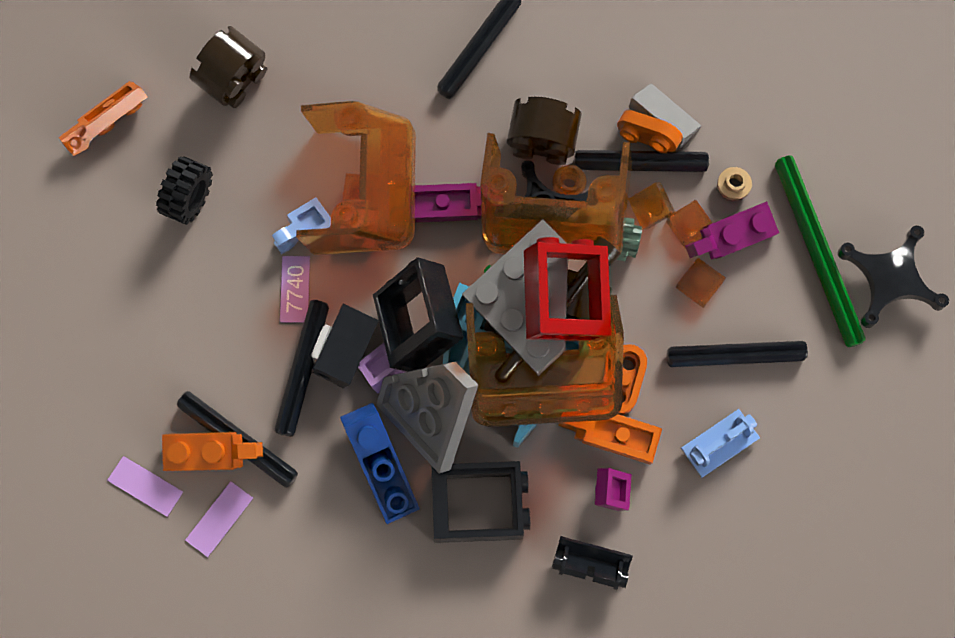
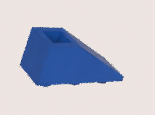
M370 403L341 416V422L386 524L420 510L374 404Z

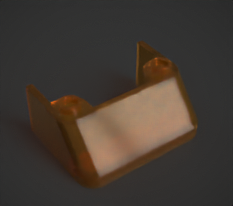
M357 101L301 105V113L318 134L341 132L346 136H361L359 199L345 200L336 205L331 214V228L296 230V238L313 255L398 250L408 246L413 240L415 229L416 132L411 122L401 115Z
M487 133L480 189L482 238L490 251L506 254L541 220H544L567 244H571L572 241L579 239L594 241L597 236H600L610 242L621 254L624 243L632 168L630 142H623L620 175H603L596 178L589 186L587 201L516 196L517 182L515 176L508 169L500 168L501 152L495 134Z
M610 295L612 336L596 342L579 341V349L564 351L539 376L523 361L505 383L498 382L495 378V373L511 353H506L505 342L500 335L494 332H475L473 303H466L470 377L478 384L472 403V416L474 420L480 425L493 427L598 421L616 416L622 407L624 330L617 295Z

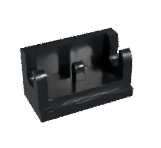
M343 303L312 368L314 370L313 373L343 389L349 386L379 320Z

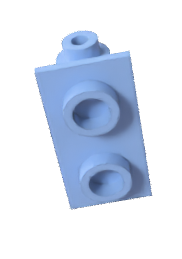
M737 409L681 447V450L701 478H703L760 439L754 430L757 427V423L750 414L744 416L740 409Z

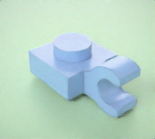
M315 197L287 214L290 225L278 230L272 237L275 240L274 245L283 254L292 249L300 239H302L306 246H309L335 230L336 226L335 222Z

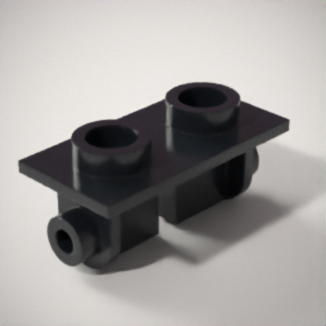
M560 536L552 569L558 570L559 575L566 574L585 579L586 576L593 577L592 582L611 586L614 590H617L618 587L626 588L629 577L628 570L633 555Z

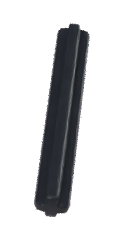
M500 0L438 83L437 91L448 99L453 98L521 5V0Z
M577 150L574 154V167L576 170L705 172L709 167V155L707 152L688 151L660 153L657 151Z
M311 300L309 303L275 425V431L280 435L293 437L295 434L314 365L311 354L322 327L325 325L329 306L326 302Z
M805 341L674 346L667 350V362L670 367L804 361L808 357V347Z
M186 391L179 398L177 407L210 432H236V434H242V443L257 442L190 391ZM264 446L263 457L248 459L286 488L298 476L294 468Z

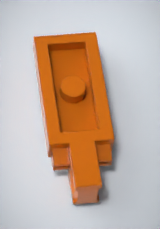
M129 81L77 119L79 123L58 138L73 156H76L89 149V143L92 141V138L97 135H105L115 126L114 122L123 115L128 116L138 111L142 106L141 102L148 97L141 87Z
M594 406L592 409L583 407L582 413L564 408L558 424L560 427L576 432L574 439L582 441L583 444L649 465L653 463L662 432L660 427Z
M236 432L163 434V471L233 470L242 468L243 459L263 457V442L242 443V434H236Z

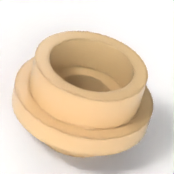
M730 167L720 174L717 187L724 198L738 201L744 199L749 194L752 188V180L745 170L738 167ZM730 179H737L740 181L741 186L735 187L731 185Z

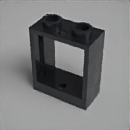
M417 257L373 294L390 368L407 372L423 369L464 338L443 264ZM422 292L430 322L414 334L407 304Z
M520 461L452 464L451 470L440 474L432 467L434 542L522 540L524 530H530L529 508L522 507V493H528V472L521 471ZM510 477L513 528L449 531L447 479Z

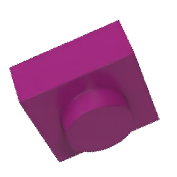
M597 468L595 505L616 511H629L632 474L611 468Z

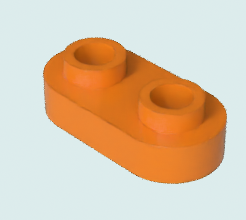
M625 110L617 122V127L620 130L619 133L625 140L631 143L641 142L651 146L660 153L676 151L683 139L682 133L672 124L633 110Z
M631 344L623 345L614 352L611 358L600 397L602 406L606 411L625 415L633 409L637 402L647 368L646 354L638 346ZM622 361H632L634 369H624ZM621 393L624 396V402H614L612 394Z

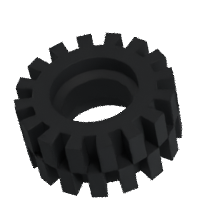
M183 156L179 157L178 161L172 163V169L168 168L166 172L167 177L160 184L162 189L158 190L157 196L160 198L156 201V206H158L157 212L187 225L194 220L195 215L198 216L200 207L204 206L206 202L204 201L205 196H208L210 192L208 187L212 185L211 177L213 173L210 167Z

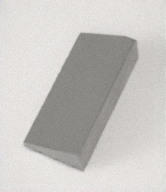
M653 84L646 86L630 100L629 108L631 110L666 121L682 133L683 139L677 148L678 150L701 128L697 121Z

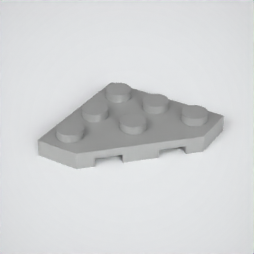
M541 220L462 293L463 297L538 376L566 351V341L526 339L523 250L537 243L536 240L543 237L559 238V243H566L544 220ZM547 257L549 318L566 319L569 259Z
M456 362L384 377L376 405L440 474L451 470L478 384Z

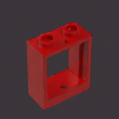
M543 237L537 239V243L523 250L526 339L596 342L612 336L608 246L594 245V241L589 239L574 240L571 244L559 243V238ZM547 257L587 260L590 320L549 318Z

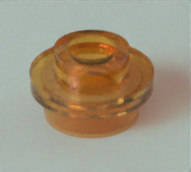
M564 165L558 168L552 179L555 192L565 195L582 194L587 183L585 173L575 165ZM565 179H572L575 185L567 187L563 181Z

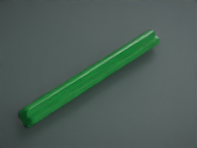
M791 155L781 157L775 163V168L844 343L847 347L858 346L866 340V337L795 159Z

